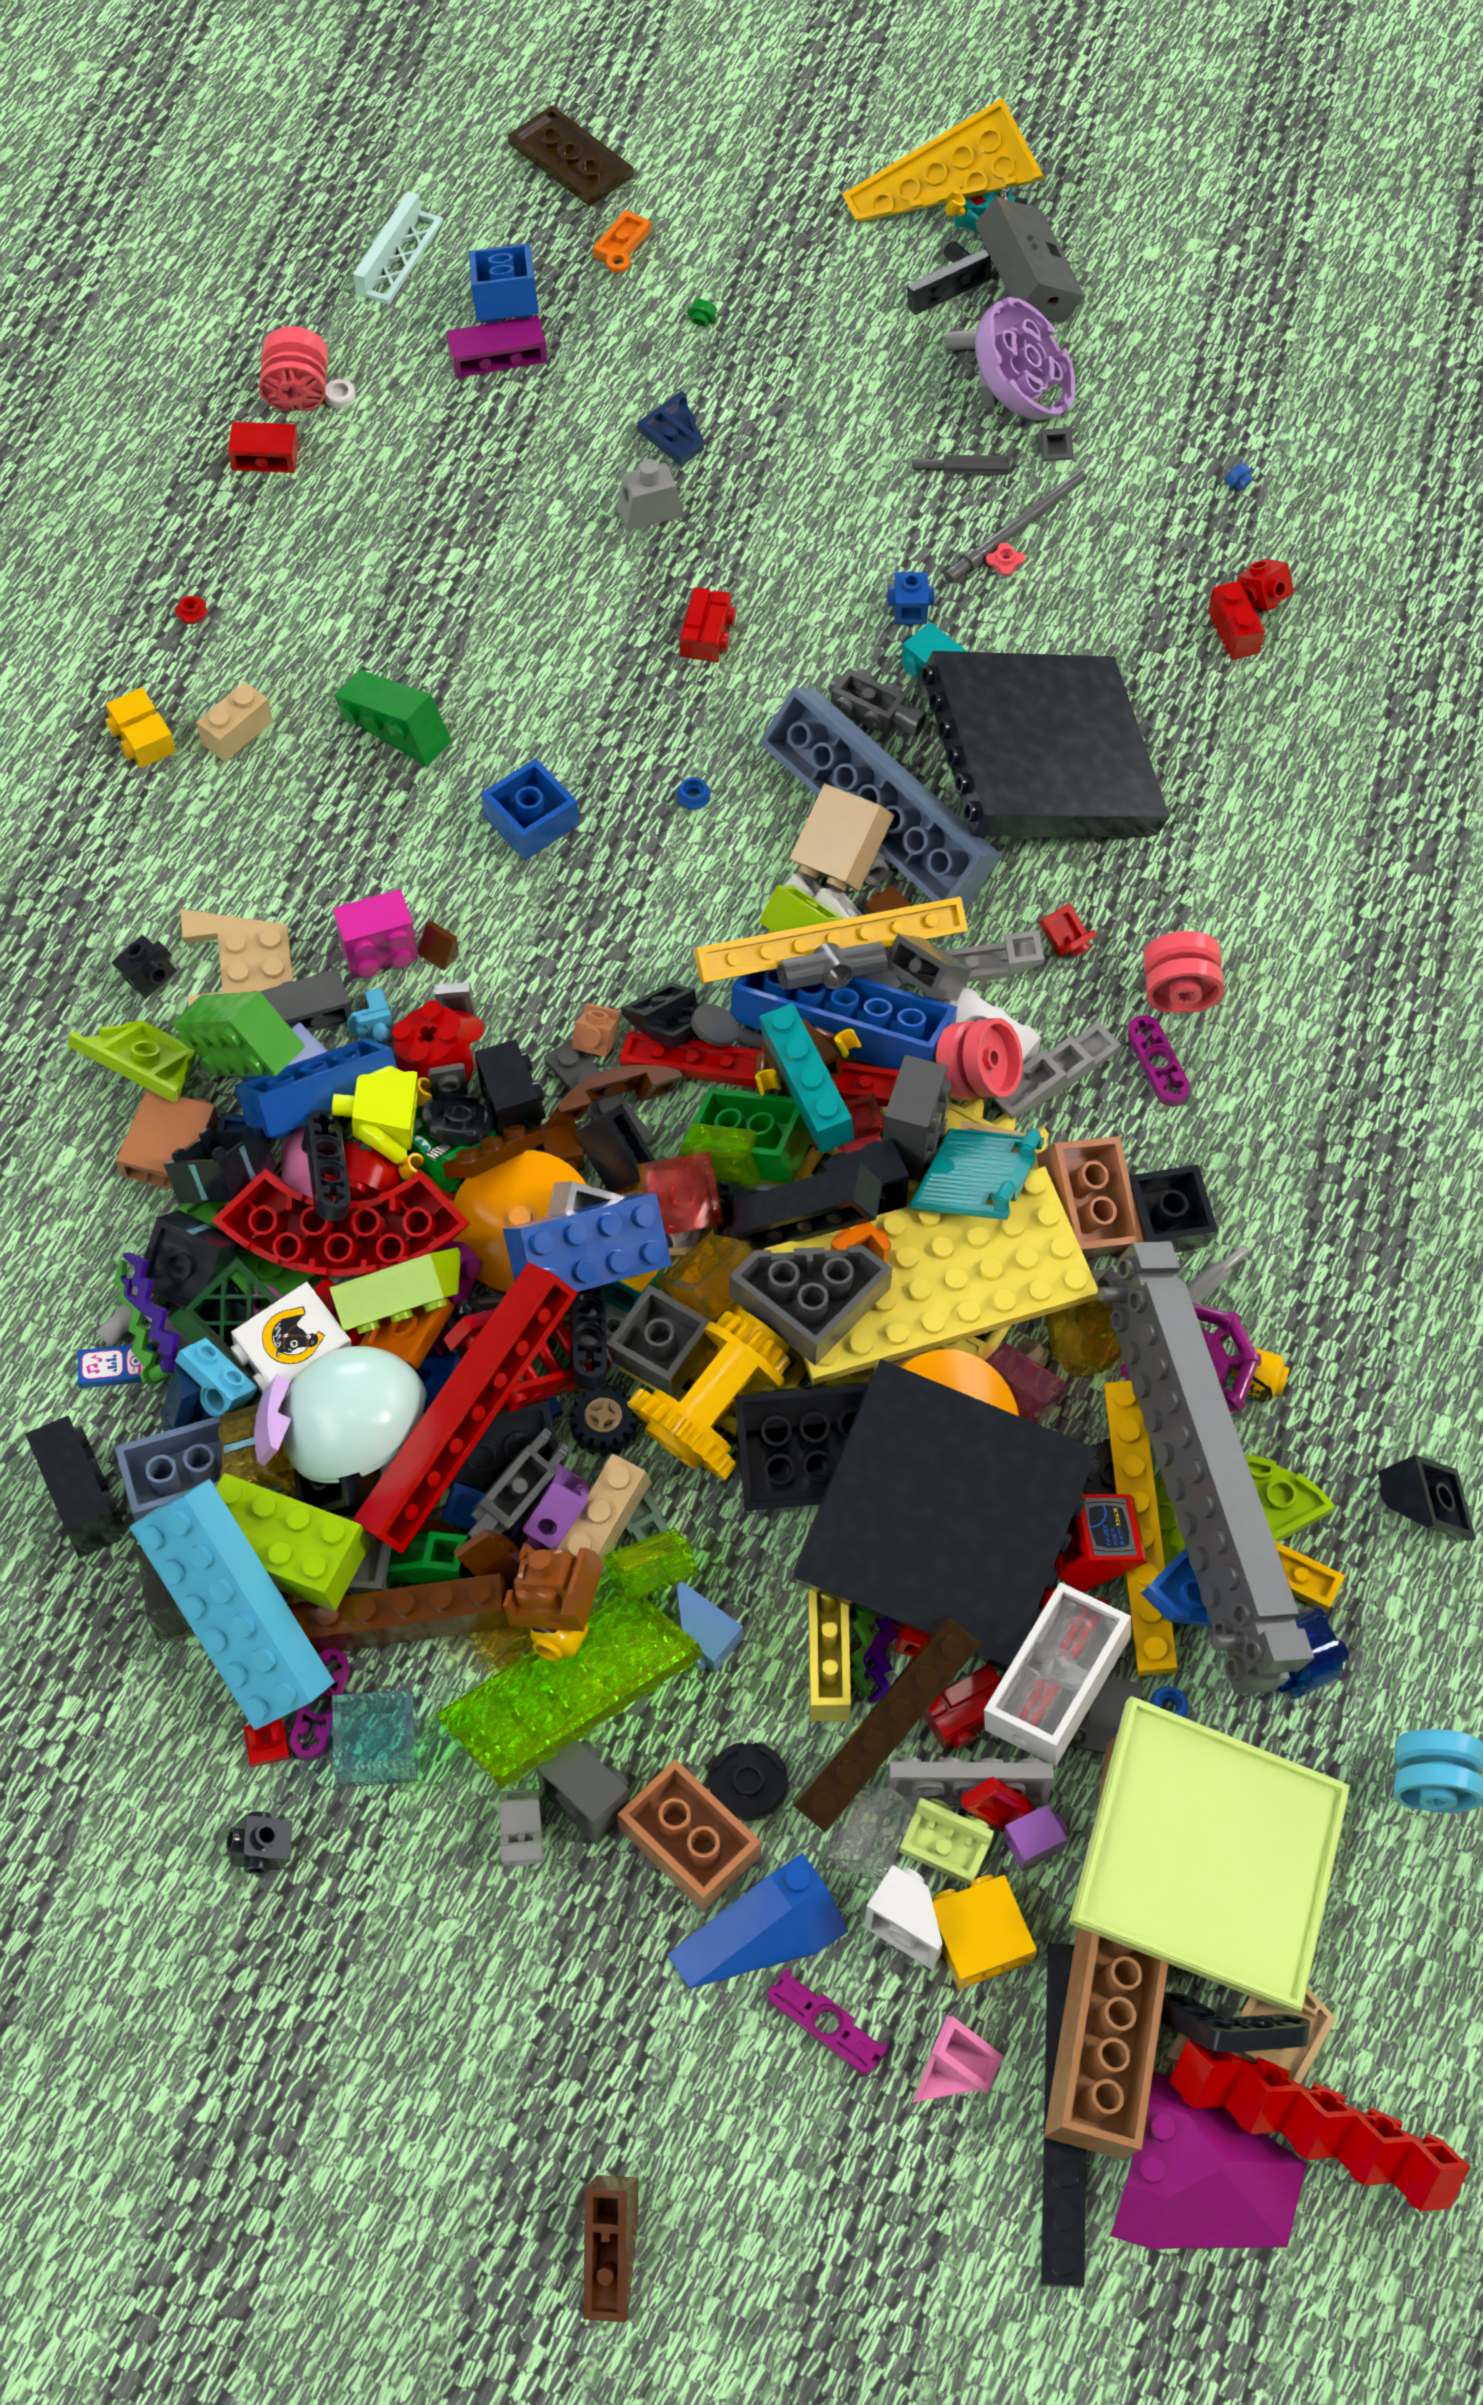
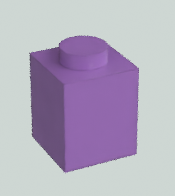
M1048 1804L1005 1825L1003 1838L1022 1871L1064 1851L1068 1840L1066 1836L1069 1835L1067 1825L1059 1813L1054 1815Z

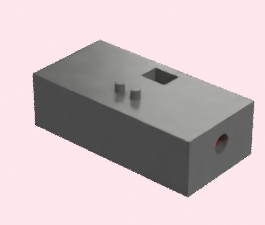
M995 196L975 225L1010 297L1029 303L1046 319L1057 322L1066 321L1085 295L1042 209Z

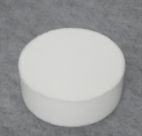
M337 379L326 385L324 400L330 407L345 408L354 402L356 397L355 388L349 381Z

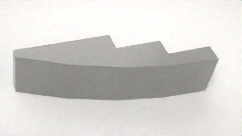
M1097 1021L1075 1039L1070 1035L1050 1052L1047 1053L1045 1050H1042L1023 1065L1021 1080L1017 1089L1007 1097L992 1099L1013 1119L1064 1091L1120 1052L1122 1045Z

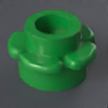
M696 299L692 307H688L687 314L691 317L690 320L693 324H701L707 327L709 323L714 324L716 322L715 314L717 308L709 301Z

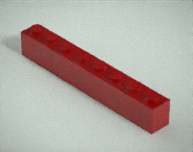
M527 1262L352 1521L361 1524L366 1532L403 1554L578 1293L554 1273Z

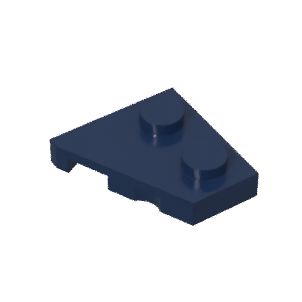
M683 391L677 393L637 422L638 432L680 466L704 450L703 437L700 430L696 427V419L693 412L689 410L687 397Z

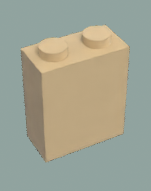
M824 783L789 859L800 866L798 872L814 880H817L818 876L821 875L828 878L827 884L841 891H845L847 886L860 891L894 815L879 804Z

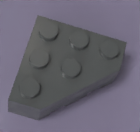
M864 1245L847 1246L846 1250H825V1247L794 1248V1252L771 1253V1250H755L729 1276V1297L767 1325L787 1344L816 1366L890 1290L893 1268Z

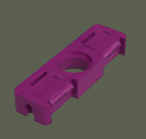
M792 1969L784 1970L779 1977L778 1983L772 1985L767 1993L768 2002L864 2077L869 2076L886 2055L887 2043L884 2042L880 2046L874 2039L853 2025L855 2018L823 1993L818 1997L798 1980L792 1978ZM824 2012L834 2014L839 2021L838 2028L830 2034L820 2032L815 2025L818 2015Z

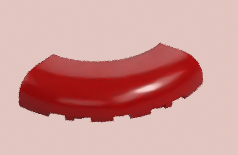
M265 1168L212 1219L230 1238L270 1262L300 1272L337 1277L368 1275L433 1253L455 1239L472 1224L468 1217L436 1182L421 1170L397 1187L379 1194V1197L363 1201H351L348 1214L343 1220L328 1221L316 1214L312 1197L297 1192L277 1174Z

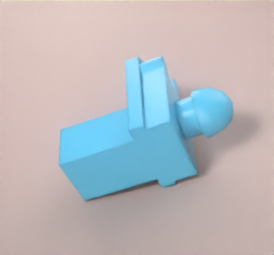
M381 987L366 991L365 997L368 1009L353 1012L347 1019V1027L351 1035L360 1036V1040L368 1038L370 1040L374 1039L378 1043H385L392 1034V1018Z

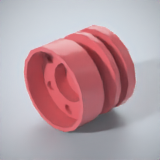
M282 327L273 330L265 337L262 344V366L259 379L261 397L267 404L280 411H289V408L292 410L299 408L302 411L314 410L323 402L326 395L327 344L321 336L309 329Z

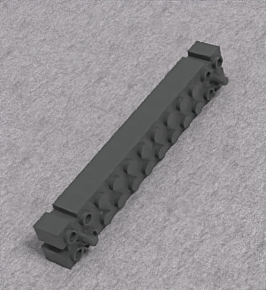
M1132 1242L1119 1257L1117 1266H1111L1098 1281L1100 1288L1097 1291V1298L1100 1302H1105L1107 1307H1113L1114 1309L1110 1318L1111 1326L1116 1333L1121 1348L1122 1360L1126 1364L1132 1382V1390L1135 1397H1137L1143 1415L1144 1427L1149 1433L1155 1452V1460L1160 1467L1166 1485V1493L1171 1500L1177 1518L1178 1530L1183 1537L1189 1555V1563L1195 1573L1201 1591V1600L1206 1607L1213 1628L1212 1648L1215 1651H1227L1228 1658L1225 1661V1673L1228 1679H1230L1234 1695L1273 1692L1290 1679L1288 1672H1298L1314 1659V1655L1305 1629H1298L1294 1618L1299 1614L1186 1283L1185 1281H1178L1176 1272L1180 1269L1173 1245L1171 1242Z

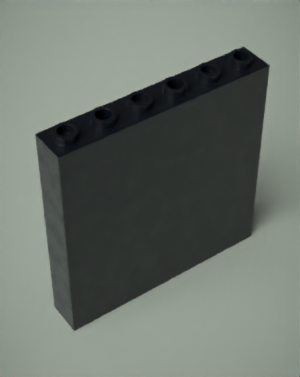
M932 651L927 663L921 669V682L925 685L929 696V707L934 712L938 725V736L942 739L946 751V762L951 767L955 780V791L959 794L963 806V817L968 822L972 836L1151 837L1160 833L1170 815L1115 656Z
M880 1359L873 1369L789 1581L926 1638L944 1616L947 1615L981 1643L972 1657L1007 1671L1025 1642L1030 1627L1033 1628L1044 1610V1607L1039 1605L1044 1590L1050 1592L1057 1578L1058 1570L1053 1569L1058 1554L1063 1556L1071 1541L1072 1534L1068 1533L1067 1530L1071 1519H1078L1085 1504L1086 1498L1080 1495L1085 1482L1091 1483L1096 1475L1099 1462L1094 1460L1098 1449Z

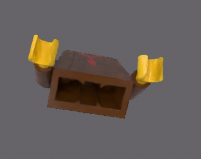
M802 1019L832 1080L843 1075L839 1053L843 1057H847L849 1049L861 1047L853 1029H846L835 1034L818 1026L813 1027L807 1020ZM762 1038L760 1041L762 1053L756 1057L754 1081L758 1086L760 1095H765V1091L775 1088L778 1096L792 1097Z

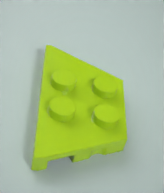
M143 1020L128 1022L121 1026L100 1027L99 1035L84 1038L79 1031L72 1032L68 1036V1047L173 1103L178 1101L196 1061V1051L194 1049L187 1048L179 1039Z

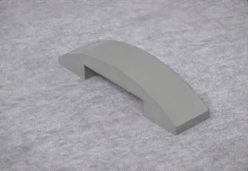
M1039 930L1004 934L1005 942L942 950L972 969L967 982L997 980L1025 972L1044 963Z

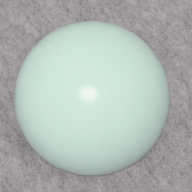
M344 1347L328 1352L313 1360L295 1377L284 1396L280 1409V1414L291 1419L281 1442L289 1462L302 1476L322 1483H339L338 1478L358 1472L361 1476H364L384 1466L396 1457L424 1415L425 1399L428 1396L423 1381L406 1361L391 1352L375 1347Z

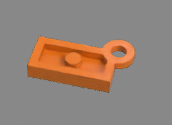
M625 210L592 248L593 257L605 262L606 267L611 272H626L630 268L629 256L651 232V221ZM620 260L623 261V263H621V264H615V263H613V262H617V261H620Z

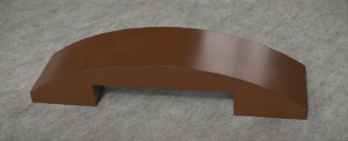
M629 1065L603 1071L589 1077L570 1090L558 1104L546 1124L551 1129L578 1121L592 1102L635 1090L640 1102L671 1092L683 1076L678 1069L659 1065Z

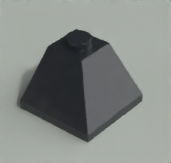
M1413 1455L1378 1471L1381 1484L1379 1491L1386 1507L1426 1528L1465 1541L1476 1540L1458 1469Z

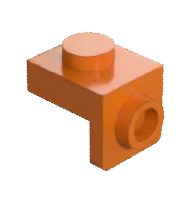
M871 1222L860 1224L853 1229H843L831 1242L830 1250H846L847 1246L864 1245L885 1263H889L891 1242L886 1233L881 1228L876 1229Z

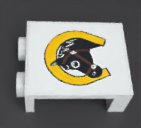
M305 1282L233 1330L231 1334L234 1345L230 1349L242 1366L249 1364L256 1375L252 1379L263 1394L276 1375L293 1382L295 1377L313 1360L328 1352L351 1347V1339L343 1331L309 1283Z

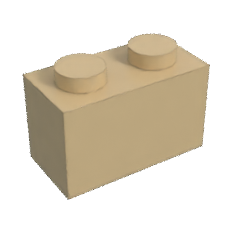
M244 681L196 721L201 744L226 762L270 725L273 719L269 700Z

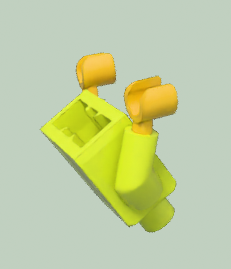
M386 1066L370 1074L360 1075L357 1077L355 1096L333 1095L332 1116L352 1117L353 1136L383 1154L393 1163L399 1164V1174L408 1180L418 1171L415 1168H419L424 1163L421 1154L412 1153L408 1156L407 1150H411L416 1107L423 1106L432 1097L430 1093L426 1092L430 1088V1081L425 1077L418 1079L417 1072L415 1071L403 1072L393 1066Z

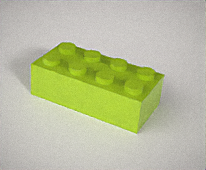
M224 1473L216 1489L277 1589L335 1612L371 1545L362 1525Z

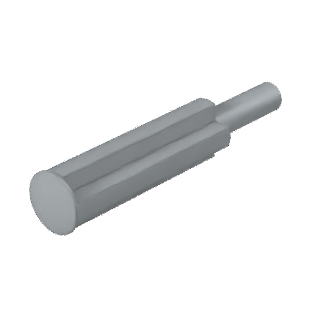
M1242 1245L1223 1262L1216 1264L1213 1262L1191 1280L1186 1286L1192 1303L1198 1304L1229 1278L1227 1272L1249 1254V1248Z

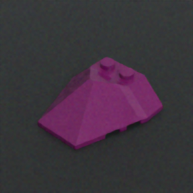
M1153 2071L1142 2150L1132 2156L1111 2237L1152 2250L1174 2248H1287L1307 2163L1264 2133L1249 2134L1244 2131L1225 2107L1196 2109L1189 2106L1182 2100V2095L1169 2082L1170 2076Z

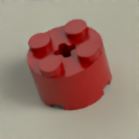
M358 1142L344 1143L351 1201H363L379 1197V1194L385 1193L400 1184L402 1177L398 1171L399 1164L393 1163L374 1148L368 1151L359 1149L360 1143ZM327 1174L324 1178L331 1181L338 1180L336 1177ZM329 1196L328 1199L333 1201L334 1196Z

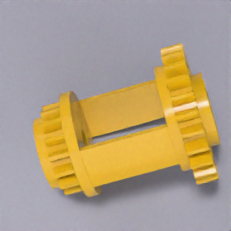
M738 1309L735 1314L725 1311L717 1323L709 1322L703 1329L707 1337L721 1350L680 1403L658 1389L651 1395L642 1388H638L627 1402L628 1407L648 1424L644 1429L647 1434L663 1448L692 1469L696 1470L701 1465L709 1473L722 1480H726L737 1465L731 1459L732 1457L728 1455L732 1449L731 1446L713 1430V1427L734 1402L733 1397L736 1393L742 1392L753 1376L769 1386L779 1389L785 1381L781 1374L791 1363L790 1358L786 1356V1353L790 1350L788 1344L767 1325L742 1309Z

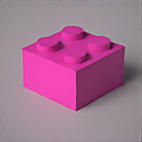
M401 889L333 908L340 946L351 978L357 976L368 978L374 976L381 969L392 966L403 968L411 964L413 960L418 959L413 922Z

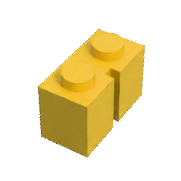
M142 687L106 703L109 717L105 719L106 725L113 737L120 736L122 739L120 747L128 761L134 759L139 768H142L176 752L172 733L159 713L153 715L156 709Z

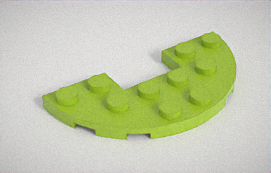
M1245 1455L1274 1541L1279 1543L1333 1513L1335 1505L1304 1475L1300 1473L1296 1475L1276 1465L1277 1461L1255 1455ZM1163 1476L1155 1481V1490L1166 1568L1186 1546L1178 1530L1177 1518L1171 1500L1167 1496ZM1124 1573L1123 1579L1128 1594L1126 1573Z

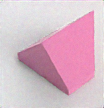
M947 2015L928 2059L913 2102L975 2090L988 2094L1004 2056L955 2017Z

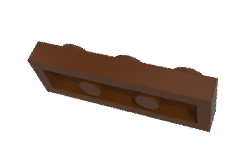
M513 1125L503 1129L504 1134L500 1136H491L480 1140V1146L461 1149L456 1152L455 1158L442 1163L445 1178H474L524 1153L525 1150H531L543 1144L541 1130L525 1129L524 1125Z

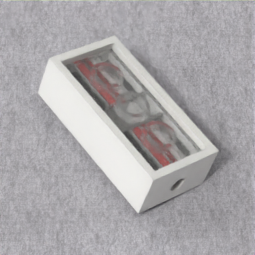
M1060 1582L985 1707V1731L1057 1766L1130 1639L1131 1616Z

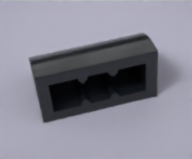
M622 1104L603 1113L574 1132V1135L609 1192L616 1193L632 1185L658 1167L657 1162Z

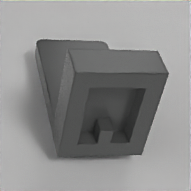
M463 1063L435 1067L428 1070L433 1101H436L438 1095L444 1093L468 1094Z

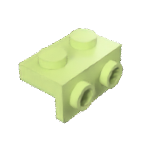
M920 1798L916 1805V1812L899 1845L898 1852L970 1885L975 1880L992 1844L994 1831L988 1829V1824L977 1817L969 1815L965 1818L952 1812V1808L941 1800L931 1798L928 1801Z

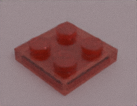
M710 1152L638 1164L643 1193L657 1194L665 1235L724 1224Z

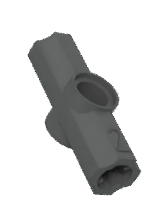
M881 941L841 949L835 943H824L817 947L812 954L777 961L776 971L783 991L823 983L829 989H840L849 984L852 978L887 971L888 959L886 949Z

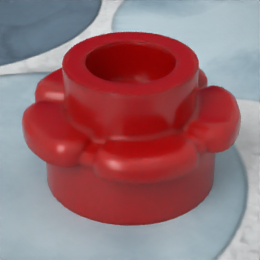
M187 596L179 601V605L175 607V614L186 624H197L204 619L208 610L205 607L206 602L202 598Z

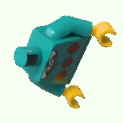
M1013 187L969 198H964L958 191H952L946 198L945 212L948 216H955V227H966L979 234L975 223L995 196L1028 205V199L1012 196Z

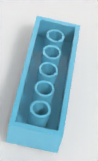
M210 1479L154 1509L129 1527L253 1729L257 1730L311 1703L334 1683L330 1673Z

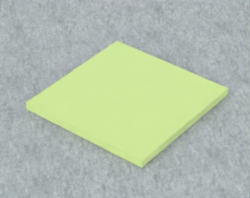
M1131 1696L1126 1700L1068 1924L1293 2014H1298L1303 2009L1351 1785Z

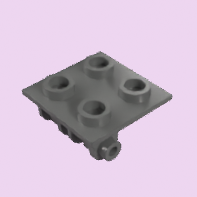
M1107 1677L1068 1746L1105 1754L1107 1743L1118 1734L1126 1700L1131 1696L1140 1699L1143 1684Z

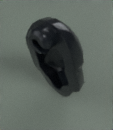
M722 1178L714 1186V1194L719 1199L712 1216L714 1243L719 1246L721 1252L724 1255L732 1256L737 1255L744 1244L734 1235L741 1197L747 1196L748 1193L739 1182L735 1180L730 1182L726 1178Z

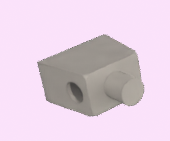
M645 459L640 463L638 470L626 472L622 476L617 509L626 531L685 516L676 484L667 464H658L653 459Z

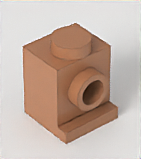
M586 1003L583 1014L575 1022L571 1049L606 1057L617 1039L621 1011Z

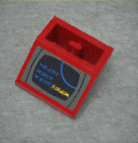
M1130 1494L1080 1495L1086 1498L1085 1504L1078 1519H1071L1067 1530L1068 1533L1072 1534L1071 1541L1063 1556L1058 1554L1054 1564L1055 1569L1058 1570L1057 1576L1076 1590L1085 1592L1147 1563L1134 1497Z

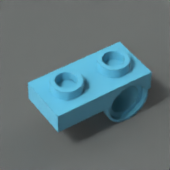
M207 1338L180 1350L175 1360L202 1387L200 1391L201 1404L205 1411L213 1417H221L247 1403L253 1398L258 1388Z

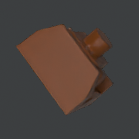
M523 1543L518 1558L520 1565L518 1577L515 1578L513 1583L514 1590L507 1591L503 1603L509 1626L584 1632L604 1568L597 1553L588 1548L581 1547L577 1557L564 1549H541L534 1551L528 1543Z

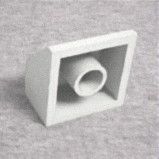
M892 1865L867 1904L864 1928L934 1971L939 1963L942 1939L929 1887L924 1884L923 1877L914 1870L903 1867L901 1870Z

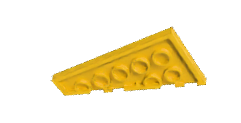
M1001 98L844 192L842 195L857 222H864L946 203L947 196L952 191H958L964 198H969L1042 181L1045 178L1004 99Z

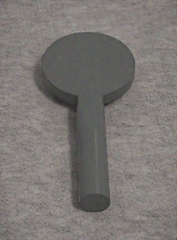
M704 1004L694 1011L691 1017L692 1028L698 1037L706 1043L716 1047H727L737 1041L761 1050L760 1041L763 1037L739 1028L736 1019L724 1008L713 1004Z

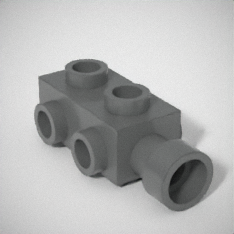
M847 668L843 675L835 674L830 682L828 690L831 692V703L845 716H850L864 723L870 729L879 730L889 735L897 724L902 727L904 732L916 737L925 725L927 712L917 707L909 708L905 706L906 695L903 694L899 686L894 683L883 685L875 681L872 674L865 669H858L856 672Z

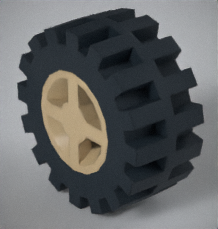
M608 1384L606 1389H601L600 1385L594 1388L592 1392L589 1389L582 1391L583 1397L577 1396L574 1400V1406H571L570 1409L571 1432L578 1446L582 1450L586 1448L589 1454L595 1455V1452H597L601 1456H607L609 1452H613L616 1455L620 1453L621 1448H628L630 1441L635 1439L638 1429V1415L627 1404L631 1396L626 1397L625 1391L621 1388L617 1392L614 1391V1385Z

